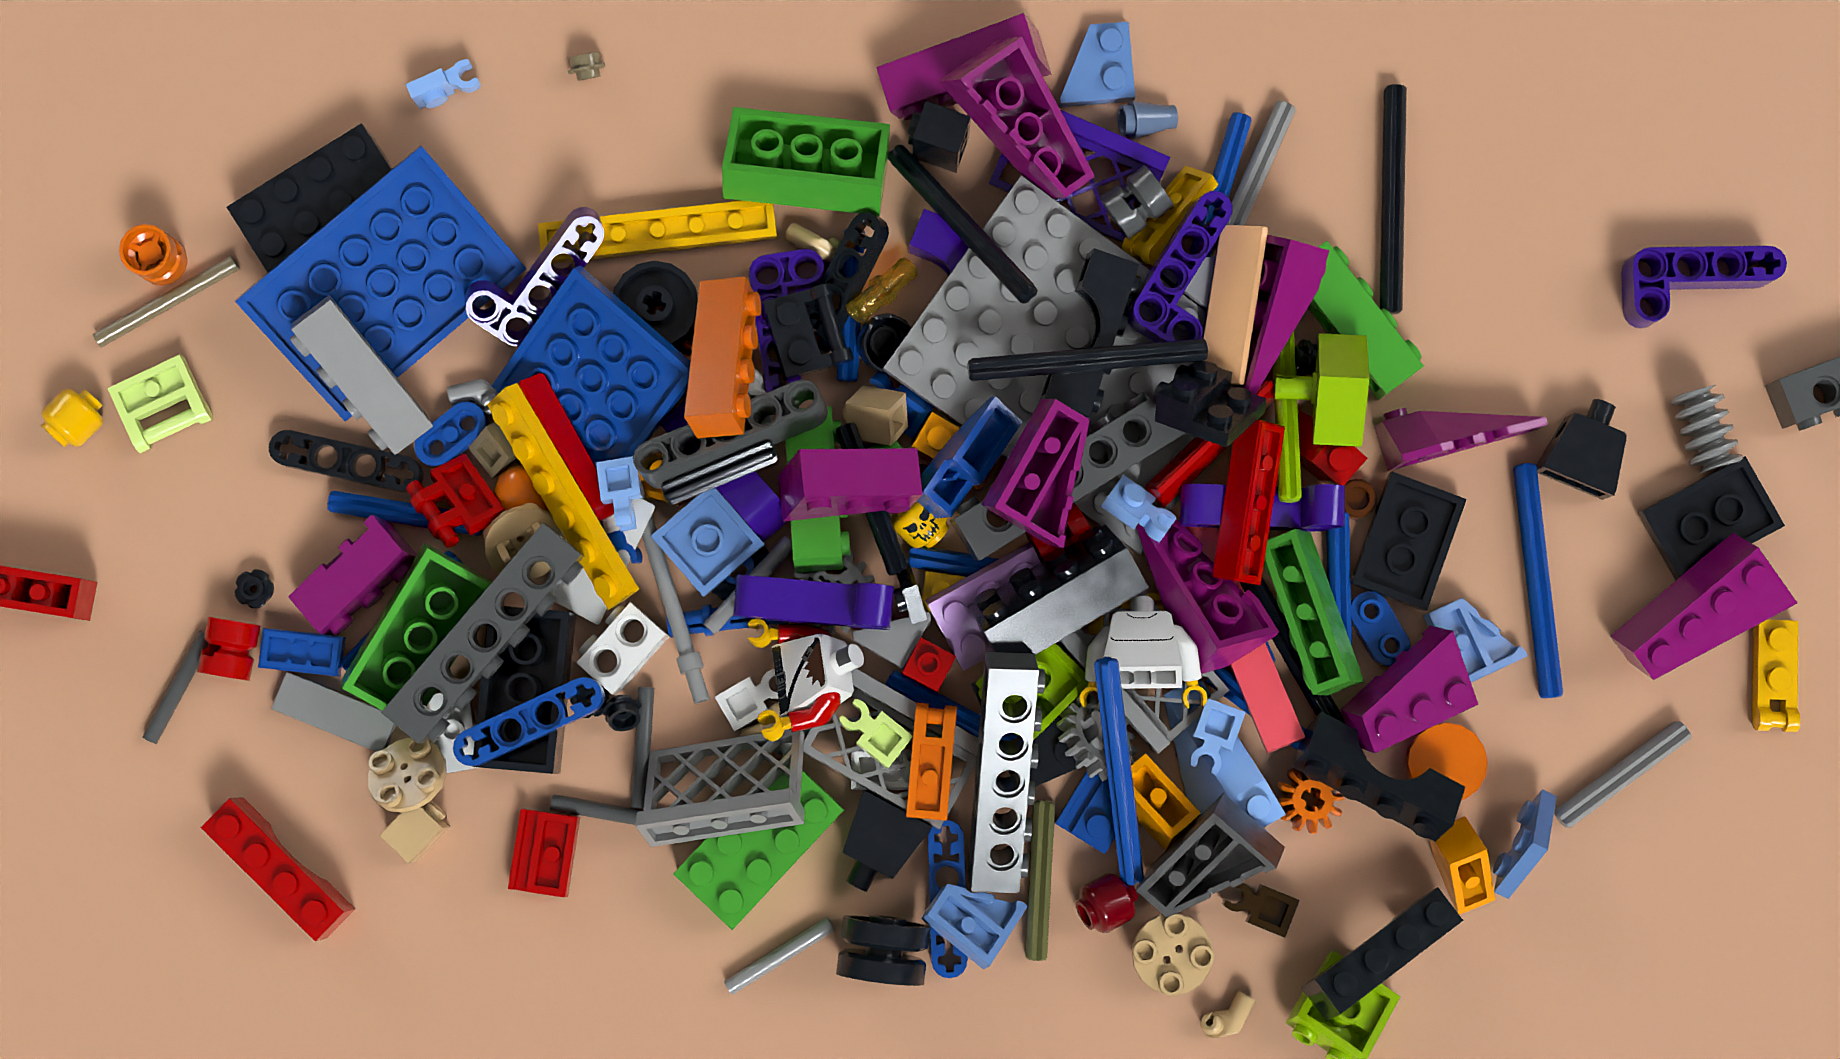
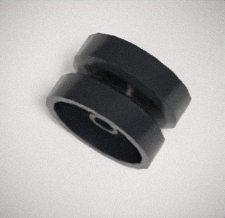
M650 261L637 264L622 275L613 290V294L678 351L684 349L683 344L685 341L693 342L698 292L684 271L671 263ZM663 305L665 307L662 312L657 310L656 315H652V310L655 306Z
M844 915L841 938L848 943L865 946V949L851 948L840 951L836 974L846 978L904 986L924 985L926 962L919 957L902 954V952H919L927 949L931 927L891 916Z

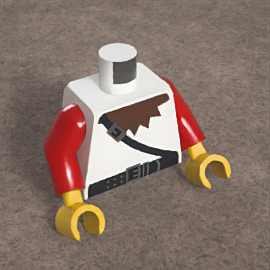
M762 619L749 621L748 626L751 629H764L762 636L758 638L748 637V640L755 647L763 648L769 645L772 640H778V644L772 646L780 716L782 718H779L778 714L772 710L761 712L757 717L760 725L775 723L773 727L761 730L763 737L769 741H776L782 737L786 729L796 732L827 724L840 706V703L853 694L854 687L851 671L861 667L864 663L861 649L855 644L847 645L845 641L832 637L829 631L814 626L779 624L778 628H769Z

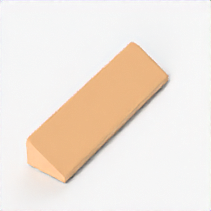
M1226 225L1219 235L1203 337L1207 342L1208 357L1203 361L1212 362L1219 368L1231 371V386L1244 385L1268 234V227Z

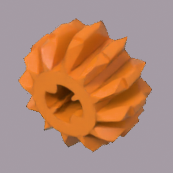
M1289 770L1287 776L1292 785L1290 786L1283 782H1279L1277 785L1279 790L1287 793L1286 798H1276L1281 806H1288V809L1284 811L1286 815L1281 817V820L1287 821L1295 816L1292 829L1300 831L1306 822L1307 830L1311 834L1317 833L1318 821L1324 828H1331L1332 822L1327 814L1341 816L1342 810L1332 805L1333 801H1342L1345 797L1341 793H1332L1331 790L1333 788L1319 781L1309 779L1302 772L1300 777L1294 770ZM1312 788L1314 790L1313 797L1318 802L1316 806H1308V810H1306V801L1301 799L1303 792L1311 793Z

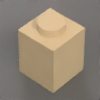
M863 385L846 401L843 410L844 421L856 424L862 441L892 446L908 428L906 392Z
M431 800L416 810L400 813L379 836L409 864L417 862L450 826L443 820L447 816L446 813Z

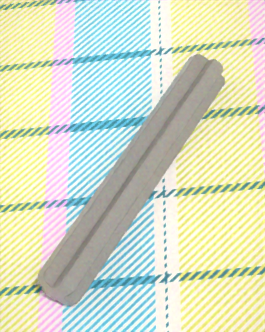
M1281 100L1276 102L1231 202L1232 214L1226 225L1245 226L1295 113V107L1292 104Z
M1680 721L1670 724L1555 809L1554 814L1557 820L1565 828L1574 826L1689 741L1691 733L1687 727Z

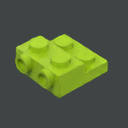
M1056 643L1035 655L1038 668L1045 670V689L1043 694L1037 693L1036 706L1041 707L1042 723L1041 730L1034 731L1033 740L1088 686V681L1085 680V672ZM983 676L975 683L980 688V699L982 698ZM1011 695L1004 702L1016 703L1022 696Z
M1334 950L1328 953L1315 977L1343 956ZM1381 983L1342 1014L1325 1021L1303 991L1285 1023L1294 1028L1292 1035L1296 1040L1308 1046H1313L1315 1043L1327 1051L1326 1059H1368L1401 996Z

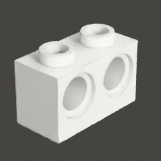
M631 602L626 607L620 604L613 610L605 621L609 625L599 638L594 634L582 645L578 651L582 657L576 662L606 690L616 696L669 638V635ZM640 621L644 627V635L639 641L629 643L624 636V629L629 622ZM611 650L617 657V665L613 671L603 673L598 667V658L604 651Z

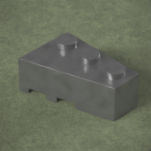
M1223 793L1146 870L1144 879L1140 882L1136 891L1167 918L1209 899L1212 894L1230 886L1234 888L1242 884L1245 879L1264 871L1267 873L1276 869L1285 846Z

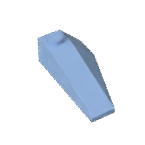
M1199 679L1198 684L1206 691L1208 698L1211 694L1202 680ZM1184 683L1182 688H1175L1164 694L1163 697L1181 699ZM1191 690L1189 692V699L1201 700V695L1198 691ZM1165 702L1170 730L1182 720V703ZM1189 704L1188 714L1199 704ZM1200 717L1173 739L1185 796L1201 812L1200 816L1223 793L1263 828L1286 815L1238 736L1232 751L1220 747L1219 754L1222 763L1220 770L1215 775L1210 774L1213 760L1208 755L1200 756L1195 768L1190 766L1191 755L1196 749L1202 747L1204 742L1193 737Z

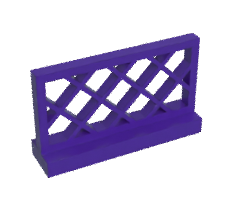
M1060 110L1081 151L1084 148L1094 152V154L1085 157L1087 162L1101 156L1110 159L1116 175L1097 183L1092 178L1089 180L1091 185L1074 191L1066 198L1054 200L1058 203L1067 200L1071 209L1069 210L1096 231L1123 242L1126 236L1112 228L1107 216L1108 212L1099 199L1100 195L1097 188L1115 180H1119L1121 187H1125L1123 177L1133 174L1144 165L1160 182L1170 157ZM1001 153L989 184L1009 193L1014 185L1000 180L1005 165L1009 164L1010 161ZM1117 163L1131 169L1121 173ZM1093 190L1101 211L1086 217L1076 213L1071 198ZM1132 198L1127 203L1131 210L1135 209L1133 203L1137 202L1135 198ZM1103 215L1106 225L1092 219Z

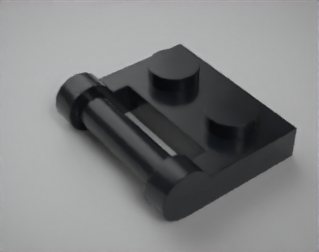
M831 283L817 285L808 290L767 300L761 305L784 380L821 371L854 360L851 348H846L831 297L834 296ZM817 304L831 353L820 354L805 305Z

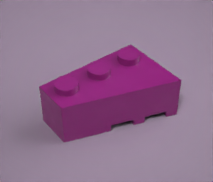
M1041 399L984 499L982 506L1047 545L1064 548L1066 539L1064 531L1068 511L1072 509L1074 500L1072 492L1076 472L1080 470L1090 420L1057 399Z

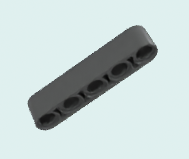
M808 380L795 381L750 399L751 415L745 419L744 434L735 435L728 440H724L725 436L697 438L688 424L639 445L634 452L633 464L650 486L662 489L664 482L765 440H770L774 445L812 430L826 420L828 407L814 383ZM813 400V403L808 408L799 409L803 402ZM776 415L769 424H761L767 416ZM700 445L697 452L687 455L691 447ZM663 460L658 468L650 470L654 462Z

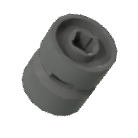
M1145 165L1126 178L1127 185L1125 187L1116 185L1099 198L1109 215L1128 239L1146 227L1147 218L1157 219L1174 207L1163 187ZM1132 198H1135L1140 207L1131 210L1127 204Z

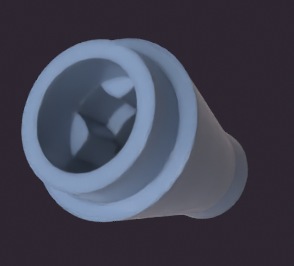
M1130 100L1127 105H1120L1118 109L1119 132L1121 136H1129L1132 140L1166 129H1175L1178 124V113L1175 105H1159Z

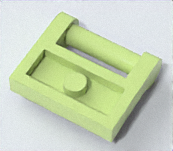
M180 354L107 388L130 440L139 453L151 449L153 443L197 422L203 425L213 420L212 412L199 390L185 357ZM188 400L190 409L145 430L142 428L140 420L180 401Z

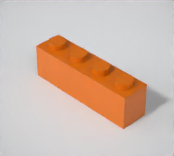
M746 276L700 281L684 413L686 421L697 438L744 434L745 419L751 415V401L748 390L749 383H753L755 378L752 350L757 349L758 346L755 321L756 316L761 314V299L759 293L753 291Z

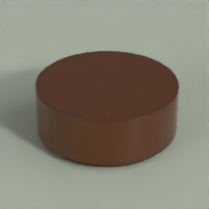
M1362 479L1347 481L1344 485L1345 512L1349 514V519L1356 520L1368 516L1377 504L1375 489L1370 483Z

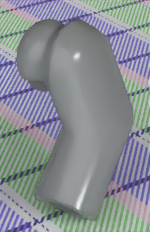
M477 379L447 387L448 397L452 406L461 402L472 401L482 408L486 414L492 415L487 404L498 393L486 380Z

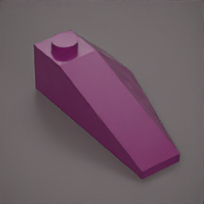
M1267 235L1244 385L1232 387L1245 388L1256 395L1316 295L1321 279L1326 272V261L1330 250L1292 239Z
M1177 519L1160 542L1150 538L1145 532L1144 527L1139 523L1137 524L1136 529L1164 609L1171 613L1173 624L1183 627L1197 645L1201 674L1229 666L1279 633L1260 600L1250 590L1244 593L1231 580L1213 577L1214 563L1202 552V543L1188 529L1180 526V522Z

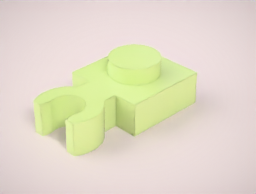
M855 699L852 705L861 712V718L856 722H851L842 715L839 718V722L848 731H859L863 735L856 744L888 770L913 739V735L883 711L874 720L869 716L867 705L863 701Z

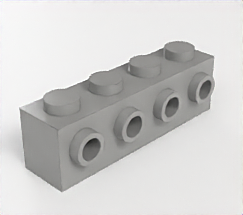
M330 295L291 324V330L294 333L290 337L291 342L304 357L310 353L321 365L316 369L319 376L329 388L332 389L337 385L346 396L342 403L356 420L362 416L372 427L368 431L369 436L382 451L388 447L396 455L433 427L429 416Z

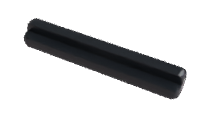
M765 440L671 479L662 484L664 497L669 504L674 505L766 467L778 460L776 450L770 440Z

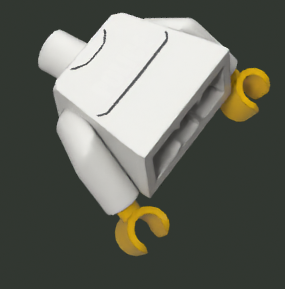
M1136 596L1130 601V611L1114 613L1110 626L1103 627L1088 646L1085 680L1088 681V687L1080 694V703L1085 708L1087 695L1092 691L1097 692L1094 663L1097 659L1103 657H1111L1119 661L1122 689L1182 688V681H1186L1187 688L1181 695L1182 704L1189 709L1187 695L1191 690L1200 693L1202 706L1207 702V693L1198 684V680L1202 676L1197 645L1183 627L1173 624L1171 613L1167 611H1154V600L1151 597Z

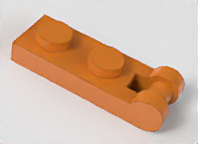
M916 703L906 817L947 821L957 706L945 705L944 709L929 708V703ZM927 724L943 725L942 737L927 736Z

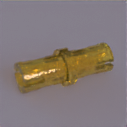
M905 257L899 258L884 274L874 276L869 281L868 288L847 304V311L850 316L858 323H865L883 305H890L897 298V293L918 276L915 265Z

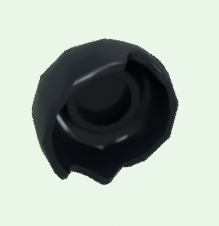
M891 313L876 315L863 324L857 336V352L866 366L876 372L886 373L882 368L911 329L906 319Z

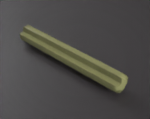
M1046 800L1034 801L1032 816L1025 956L1028 960L1032 961L1046 960L1048 952L1055 804L1052 801Z

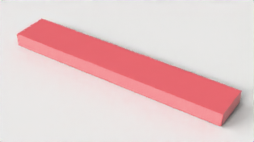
M1186 527L1202 543V552L1214 563L1219 537L1217 528ZM1232 581L1243 591L1240 582ZM1266 643L1230 664L1266 753L1268 754L1304 740L1305 735Z

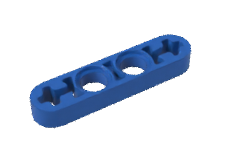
M581 677L574 679L461 732L454 740V756L460 763L467 766L485 764L596 712L604 702L605 694L603 687L592 678ZM584 685L586 689L594 688L596 694L591 697L592 705L587 707L585 703H576L570 706L574 714L568 717L567 707L559 697V694L565 692V697L569 700L580 694L578 687ZM546 701H552L559 709L558 719L550 725H544L537 718L538 707ZM513 718L521 725V735L514 742H506L500 736V726L506 719ZM490 727L492 739L499 746V749L493 751V744H488L478 750L480 757L477 759L473 755H465L463 749L468 746L467 738L471 737L474 741H481L489 737L484 730Z
M952 820L944 821L940 830L932 826L928 834L930 904L941 889L936 883L935 876L942 867L949 866L954 868L959 875L956 886L966 888L963 830ZM943 826H949L950 832L958 836L957 841H953L950 844V855L959 853V862L947 859L934 862V854L942 855L941 842L934 841V835L940 834ZM931 927V961L933 969L944 978L958 977L967 967L968 957L953 945L954 955L961 956V962L954 963V970H946L944 963H938V956L945 954V941L936 943V936L941 935Z

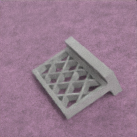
M1142 591L1141 593L1137 594L1136 596H1148V595H1147L1144 591ZM1154 603V611H1161ZM1114 608L1109 612H1125L1130 611V609ZM1109 612L1104 614L1103 627L1108 626ZM1080 628L1061 639L1059 643L1085 672L1088 646L1092 642L1091 639L1093 640L1097 635H1087ZM1214 671L1201 674V676H1206L1217 689L1208 697L1209 699L1218 701L1229 691ZM1184 681V690H1185V689L1187 688V686H1186V681ZM1155 688V697L1140 696L1134 689H1122L1125 719L1153 752L1158 754L1176 736L1200 717L1204 708L1201 705V700L1189 699L1188 693L1187 700L1189 704L1199 705L1189 714L1188 709L1182 705V720L1171 730H1168L1159 719L1160 701L1182 703L1181 699L1160 697L1161 688ZM1143 700L1154 701V712Z
M852 670L854 691L851 697L863 701L868 707L875 710V712L869 713L870 717H877L883 711L895 722L910 730L909 733L913 735L916 702L860 670ZM836 712L832 716L834 723L811 728L804 740L803 753L907 812V801L902 798L908 796V791L896 795L888 791L882 775L905 768L909 781L911 761H908L905 749L901 752L903 763L890 766L887 770L886 768L881 769L879 762L873 758L876 770L858 774L851 770L847 754L863 749L859 746L845 748L840 729L842 725L838 721ZM861 715L849 718L848 720L856 722L861 718ZM927 724L926 735L942 737L943 725ZM958 726L955 727L953 755L967 764L960 777L951 779L950 785L955 784L949 795L948 814L977 761L978 738ZM835 728L841 748L840 751L823 754L811 747L819 732ZM843 755L845 766L832 758ZM877 775L880 786L867 778ZM919 818L940 830L944 823V820Z
M786 729L782 737L776 741L765 739L761 733L650 751L644 809L637 812L636 828L650 847L804 824L805 809L800 803L804 732L802 730L791 732L790 729ZM792 743L791 750L780 761L770 755L780 744ZM753 749L756 753L742 767H739L732 761L742 750ZM715 755L718 758L704 773L695 768L705 756ZM764 760H767L774 767L758 782L750 774ZM678 761L681 765L666 779L660 776L661 763ZM726 766H729L736 773L722 787H719L712 780ZM690 771L698 779L686 791L681 793L674 786ZM782 774L789 778L788 789L768 790ZM744 779L754 786L746 795L736 797L729 795ZM706 786L715 791L707 801L698 803L691 801ZM669 791L677 797L669 807L656 809L657 803Z

